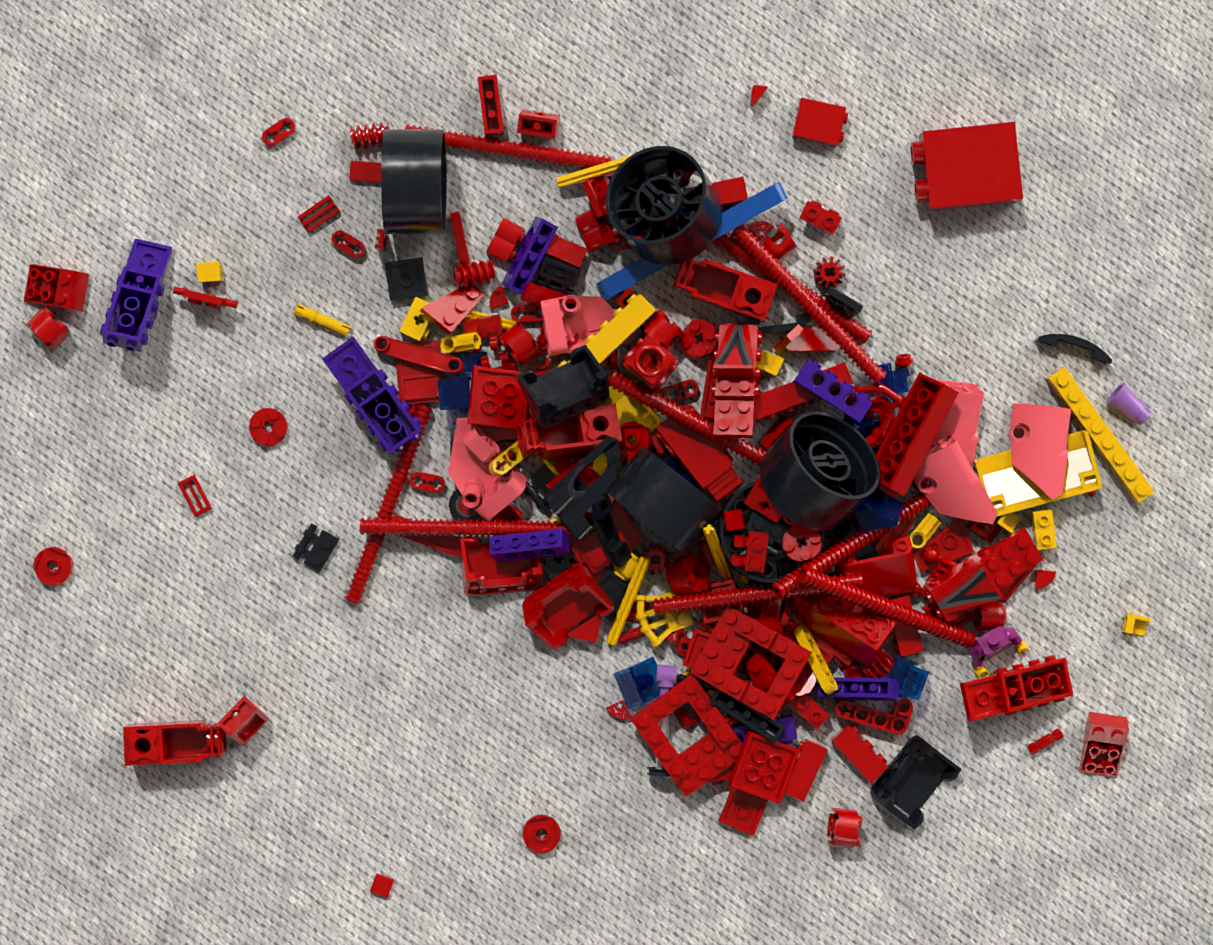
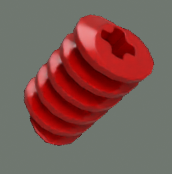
M387 121L386 127L380 122L379 128L376 127L375 123H372L371 129L365 124L364 130H361L360 126L357 125L356 131L350 126L352 145H354L356 150L360 148V144L366 149L368 143L371 148H374L375 142L381 147L384 130L390 129L389 122Z
M489 259L486 263L480 261L479 264L472 262L471 265L465 263L464 267L462 264H457L456 267L453 266V277L457 288H460L462 282L465 288L468 287L469 281L472 286H475L476 280L482 285L483 279L486 280L487 284H490L491 278L495 279L492 260Z

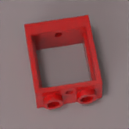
M243 696L217 724L231 738L244 746L270 718L246 696Z

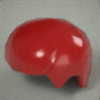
M507 505L492 519V522L494 520H497V522H500V520H503V522H506V520H509V522H512V520L524 522L522 512L513 505Z

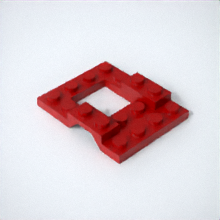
M727 606L690 673L775 720L812 652L736 609ZM752 641L785 659L767 693L734 675Z
M693 674L630 717L631 722L685 797L736 762L743 745L717 707L709 702L711 700ZM688 701L710 732L681 753H678L657 723Z

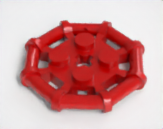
M882 382L875 385H856L853 390L858 394L860 392H877V394L870 398L869 401L872 402V405L860 423H853L852 418L844 413L843 415L845 421L857 429L866 439L872 434L873 429L880 427L885 413H891L896 416L894 409L899 407L900 410L905 397L900 396ZM882 394H885L886 396L894 400V402L890 403L889 399L882 397ZM849 395L845 403L848 406H852L855 398ZM873 412H876L880 416L878 417V419H876L875 416H871V414H873ZM859 428H865L870 435L865 434Z

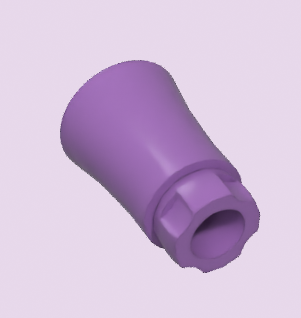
M1124 382L1112 392L1106 403L1118 409L1138 425L1144 423L1151 414V410L1146 407V404Z

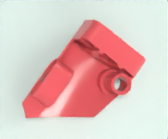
M568 295L540 301L549 357L569 354L575 348L586 345L584 341L592 333L595 336L600 332L598 328L606 320L610 322L614 318L612 314L615 310L601 296ZM566 300H574L575 308L568 309L565 305ZM635 330L621 345L632 343L638 332ZM578 332L579 339L577 343L568 348L567 341L571 340L573 342L575 340V333Z
M937 380L959 393L933 443L948 435H954L969 464L973 467L978 442L977 426L984 392L979 386L972 383Z
M1013 404L1010 429L1008 431L1012 465L1053 500L1063 494L1068 456L1066 446L1071 409L1045 405ZM1015 428L1022 431L1021 438H1016L1013 435Z
M468 417L457 418L448 474L462 494L463 504L466 507L473 508L485 521H488L524 491L527 477L516 466L501 476L492 475L489 471V464L501 454L499 446L478 425L467 424ZM503 461L502 463L497 464L496 469L500 470V467H502L506 463Z
M948 435L931 444L914 477L919 490L941 514L993 524L998 512L954 435ZM923 479L930 480L926 486L920 485Z

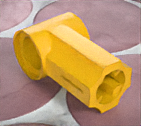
M477 332L445 336L440 342V347L445 353L459 354L463 351L479 349L481 337Z
M927 513L909 535L912 549H919L925 546L928 539L940 526L941 522L930 513ZM914 535L921 537L922 542L919 546L914 545L912 542Z

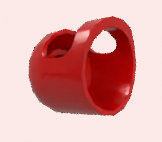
M782 223L776 226L778 229L776 235L772 238L766 236L763 240V245L766 246L765 249H769L770 254H773L774 258L778 260L783 259L797 248L793 238ZM785 236L781 243L775 244L777 240Z
M1000 602L982 604L974 610L973 622L976 630L995 629L999 626L1003 627L1006 623V608ZM980 610H982V621H981V625H980V619H979V612H980Z

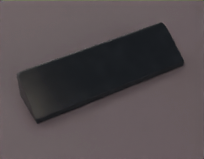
M719 689L716 690L709 701L773 743H776L785 728L784 725L776 720L769 718Z

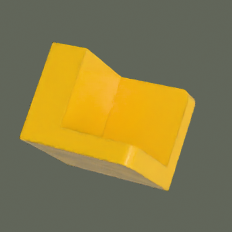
M221 262L196 263L197 280L199 283L223 282Z
M763 350L762 360L758 362V367L762 371L776 377L784 358Z
M1012 512L998 516L995 523L1009 534H1013V529L1021 520V517Z
M1125 613L1122 632L1144 636L1147 622H1150L1151 618Z

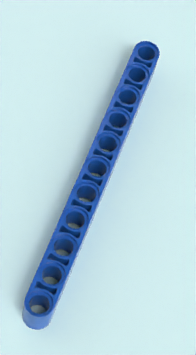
M780 182L771 185L723 212L719 230L713 240L788 199ZM641 258L601 280L596 285L604 299L607 300L668 265L655 264Z

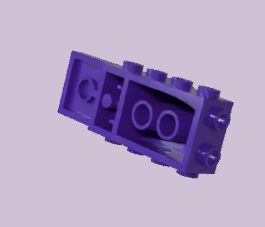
M134 239L126 266L123 267L121 275L117 278V288L112 293V303L110 308H107L105 324L101 326L100 335L103 337L104 344L110 347L125 348L131 352H141L143 345H147L149 338L147 334L148 329H152L154 320L158 315L159 296L162 297L165 286L162 285V281L172 254L171 246Z
M354 336L322 358L344 389L346 400L350 405L354 404L358 410L355 412L361 420L365 419L369 424L367 426L369 432L373 436L377 435L379 438L378 444L384 452L388 451L391 453L394 451L396 454L405 447L403 444L406 441L410 440L413 442L420 437L419 432L421 431L420 426H422V423L416 416H411L408 412L411 410L405 400L401 402L397 396L400 393L393 384L390 385L389 382L387 383L386 379H388L386 373L382 368L378 370Z

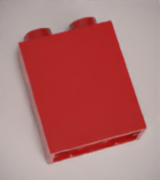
M1015 122L922 131L919 135V141L910 143L912 165L922 164L923 180L914 181L915 199L917 204L926 203L927 212L1015 203L1023 199Z

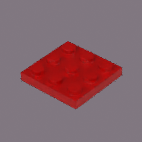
M473 366L467 424L517 430V425L521 419L525 418L526 420L527 399L517 381V375L522 372Z
M747 731L728 786L780 804L800 749L778 741L773 743L762 735Z

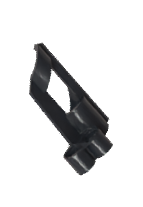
M607 436L549 490L548 503L551 510L562 519L566 527L581 541H584L595 531L592 516L587 511L593 502L618 478L616 467L620 462L621 447L618 439ZM604 452L607 457L606 471L591 485L586 487L577 476Z

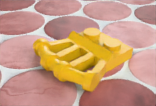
M672 591L659 596L636 595L637 615L635 616L640 622L641 633L643 632L652 642L653 648L657 647L671 632L694 624L690 612H686V610H683V612L677 611V613L672 612L671 614L666 612L663 615L664 619L648 624L646 617L655 614L654 608L644 612L645 601H654L655 598L660 600L662 597L664 599L666 597L672 598V596L677 598L678 596ZM666 624L667 629L658 637L651 631L653 628Z

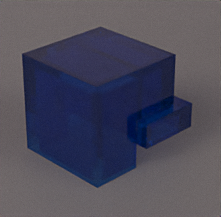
M891 363L878 365L879 368H883V372H887L880 382L897 394L910 391L909 376L913 374L911 367L892 370Z
M458 374L456 378L437 380L440 410L459 409L460 413L468 412L471 381L469 374Z
M897 655L888 678L899 682V698H903L904 695L919 701L929 671L915 666L914 661Z

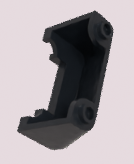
M587 345L575 348L570 354L569 363L537 377L533 371L529 370L517 375L518 384L542 428H550L608 400L610 395L608 375Z
M914 735L907 741L873 785L871 796L883 807L916 830L924 819V813L920 810L943 779L947 782L955 780L962 769L920 736Z

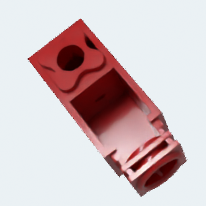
M692 258V260L690 259L680 264L673 284L674 289L679 288L682 292L684 290L688 291L687 293L691 294V298L753 320H758L761 323L765 321L778 284L707 259L697 262Z
M647 335L644 339L641 337L623 358L622 367L652 392L653 389L657 391L678 366L676 364L678 359Z
M616 403L596 406L550 428H542L536 417L534 419L528 418L527 420L525 418L521 419L517 425V441L522 458L526 457V455L531 457L533 454L540 456V459L590 453L607 436L618 439L619 443L622 442Z
M686 404L682 407L683 409L687 408L688 412L692 411V414H698L692 405L688 407ZM671 417L655 428L657 430L656 436L672 457L677 456L700 487L702 489L706 488L715 501H722L742 485L743 481L732 468L734 465L732 463L733 457L724 446L719 445L720 443L716 444L714 440L710 441L709 437L704 438L703 434L699 435L697 431L693 432L692 428L690 430L687 429L688 426L684 427L682 423L678 424L676 420L672 421Z
M815 593L814 596L811 594L807 597L805 595L803 597L797 596L793 602L792 613H797V616L803 617V620L806 621V627L868 667L872 665L889 641L897 623L888 617L829 594L821 593L818 595Z
M206 720L134 723L123 727L125 766L203 762L210 756L211 758L216 756L221 758L226 753V732L217 722L211 725L206 723Z

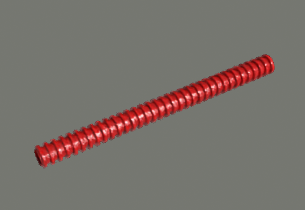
M407 124L405 126V129H423L421 126L417 128L416 125L410 127V124ZM445 132L446 148L451 146L452 149L457 147L458 150L463 148L464 151L469 149L470 152L476 150V153L481 151L482 154L487 152L489 155L493 153V155L499 154L501 157L505 155V157L511 156V158L517 157V159L523 158V160L529 159V161L535 160V162L539 160L541 163L545 161L547 164L551 162L553 165L558 163L559 166L564 164L565 167L570 165L571 168L576 166L577 169L579 167H582V169L590 168L612 161L611 156H608V158L605 155L599 157V154L593 156V153L587 155L586 152L581 154L580 151L575 153L574 150L570 152V150L564 151V149L558 150V148L552 149V147L546 148V146L540 147V145L536 147L534 144L530 146L528 143L524 145L522 142L517 144L516 141L511 143L510 140L505 142L504 139L499 141L498 138L493 140L492 137L487 139L486 136L481 138L479 135L475 137L473 134L469 136V134Z
M744 223L735 228L731 236L736 237L735 240L740 241V245H743L744 249L748 250V254H752V258H756V262H760V266L765 267L764 270L769 272V276H773V280H777V284H781V288L786 289L785 292L789 293L791 298H794L793 301H797L798 306H802V310L807 311V315L810 314V318L815 320L814 323H818V327H822L823 332H827V336L832 337L831 340L840 346V350H844V354H848L849 359H853L852 362H855L856 366L861 368L860 371H864V375H868L869 380L874 381V385L878 384L886 376L887 372H883V368H879L878 363L873 362V358L870 359V355L865 353L866 350H862V346H858L857 341H853V337L848 336L849 333L840 327L841 324H837V320H833L832 315L827 314V310L824 311V307L819 305V301L816 302V298H812V294L807 293L806 288H802L803 285L794 279L795 276H791V272H787V268L782 267L781 262L778 263V259L774 258L773 254H770L769 249H765V245H761V241H757L758 238L754 237L752 232H749V228H745Z
M729 232L713 240L714 242L717 241L719 246L723 245L724 249L727 248L728 252H733L732 255H737L738 259H743L742 262L746 261L748 266L752 265V269L756 268L758 273L762 272V275H766L768 280L772 279L773 283H777V280H773V276H769V272L764 270L765 267H761V263H757V259H753V255L748 254V250H745L744 246L740 245V241H736V238L732 237ZM803 285L802 288H806L807 293H811V297L816 298V302L819 301V305L824 307V311H828V315H832L833 320H837V324H841V328H844L852 337H855L856 341L860 340L862 345L865 344L872 334L871 329L867 330V327H863L861 322L857 323V320H853L852 316H847V313H843L842 309H837L838 306H833L832 302L828 303V300H824L822 295L818 296V293H814L812 288L808 289L807 285Z
M617 371L611 374L608 380L609 387L612 386L614 390L618 389L619 393L623 392V395H629V398L633 397L634 401L639 400L640 404L644 403L646 407L650 406L651 410L656 409L655 412H661V415L665 414L667 418L671 417L672 421L676 420L678 424L682 423V426H688L687 429L689 430L692 428L693 432L697 431L699 435L703 434L704 438L709 437L710 441L714 440V443H720L719 445H724L725 449L729 448L731 452L735 451V454H741L742 458L746 457V460H751L752 463L756 462V465L760 466L761 459L767 452L766 450L762 451V448H756L755 444L751 445V442H746L745 439L714 438L713 422L709 423L707 419L703 420L702 416L698 417V414H692V411L688 412L687 408L683 409L681 405L677 406V403H671L670 399L666 400V397H660V394L656 395L655 391L650 392L649 388L645 389L643 385L639 386L638 382L633 383L634 380H628V377L624 378L622 374L618 375Z
M420 404L416 406L418 409L414 412L416 413L415 416L422 423V426H420L421 431L419 432L420 437L413 442L410 440L406 441L403 444L405 447L399 451L401 454L397 457L399 460L395 462L397 464L396 467H393L394 472L391 473L392 478H389L390 483H387L388 489H385L384 499L380 502L382 505L378 507L380 510L376 512V520H379V518H382V520L393 518L394 508H397L396 503H399L398 497H401L400 492H403L402 487L405 486L404 481L408 479L406 476L409 475L410 472L408 471L412 468L410 465L414 463L413 458H416L415 452H418L417 447H420L421 436H424L425 433L423 431L426 430L427 427L425 426L429 423L427 420L431 418L429 416L430 413H433V410ZM379 533L368 535L369 539L366 540L367 544L364 545L365 550L361 552L363 555L359 557L361 560L357 563L359 566L355 568L356 573H353L354 579H351L352 584H349L348 595L344 597L347 601L355 604L361 603L360 598H363L364 587H367L366 582L369 581L368 577L372 574L370 571L374 569L372 567L373 564H376L375 559L378 558L377 553H380L379 548H382L381 542H384L383 537L386 536L385 533H382V535H379Z
M922 492L916 494V496L885 513L884 516L853 533L852 536H848L847 539H844L810 560V562L797 568L796 571L787 574L786 577L778 580L777 583H773V593L778 598L783 599L789 593L804 585L798 582V574L803 567H808L819 573L826 572L827 569L850 557V555L858 552L864 546L877 540L878 537H882V535L896 528V526L909 520L910 517L928 508L932 503Z
M361 518L360 520L361 535H364V533H367V535H370V533H373V535H376V533H379V535L391 533V535L397 534V536H400V534H403V536H406V534H409V536H412V534H415V536H418V534H421V536H424V534H427V536H430V534H433V536L445 534V536L451 535L452 537L454 535L458 537L460 535L464 537L466 535L470 537L472 535L476 537L478 535L482 537L487 535L490 537V535L500 536L562 528L570 536V530L563 521H560V523H557V521H554V523H551V521H548V523H545V521H542V523H539V521L527 523V521L521 522L520 520L518 522H515V520H512V522H509V520H506V522H503V520H500V522H497V520H494V522H491V520H488V522H485V520L473 522V520L467 521L466 519L464 521L460 519L458 521L454 519L451 521L448 519L445 521L442 519L439 521L436 519L433 521L421 519L419 521L418 519L412 520L411 518L409 520H406V518L400 520V518H397V520H394V518H391V520H388V518H385V520H382V518H379V520H376V518H373V520Z
M803 567L799 571L798 582L800 584L848 601L967 649L971 648L975 643L976 636L973 632L829 577L808 567Z
M858 572L856 575L855 573H852V575L846 574V576L840 574V577L836 575L833 577L861 589L864 587L861 572ZM763 584L761 587L756 585L755 588L753 586L749 588L744 587L743 589L739 587L737 590L732 588L731 591L726 589L724 592L723 590L719 592L714 591L713 593L708 591L707 594L705 592H702L700 595L699 593H696V595L690 594V596L685 594L684 597L678 595L677 598L675 596H672V598L666 597V599L662 597L660 600L655 598L653 607L655 614L658 616L660 613L665 615L666 612L668 614L672 612L677 613V611L683 612V610L689 612L690 609L695 611V609L701 610V608H704L705 610L707 607L712 609L713 606L719 608V606L725 607V605L731 606V604L736 606L737 603L740 605L744 602L745 604H749V602L755 603V601L760 603L761 600L766 602L768 599L772 601L773 599L779 600V598L773 593L771 584H767V586ZM803 585L785 597L788 599L791 596L796 598L797 596L803 597L805 595L807 597L809 594L814 596L815 593L820 595L824 592Z

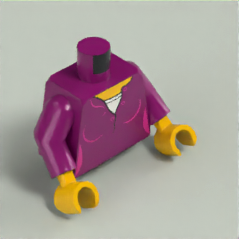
M999 626L975 641L973 648L970 650V656L975 667L974 673L978 678H981L983 673L986 676L989 675V672L983 666L985 661L1015 645L1020 656H1023L1021 653L1023 650L1030 652L1026 642L1022 641L1014 628L1008 627L1004 629Z

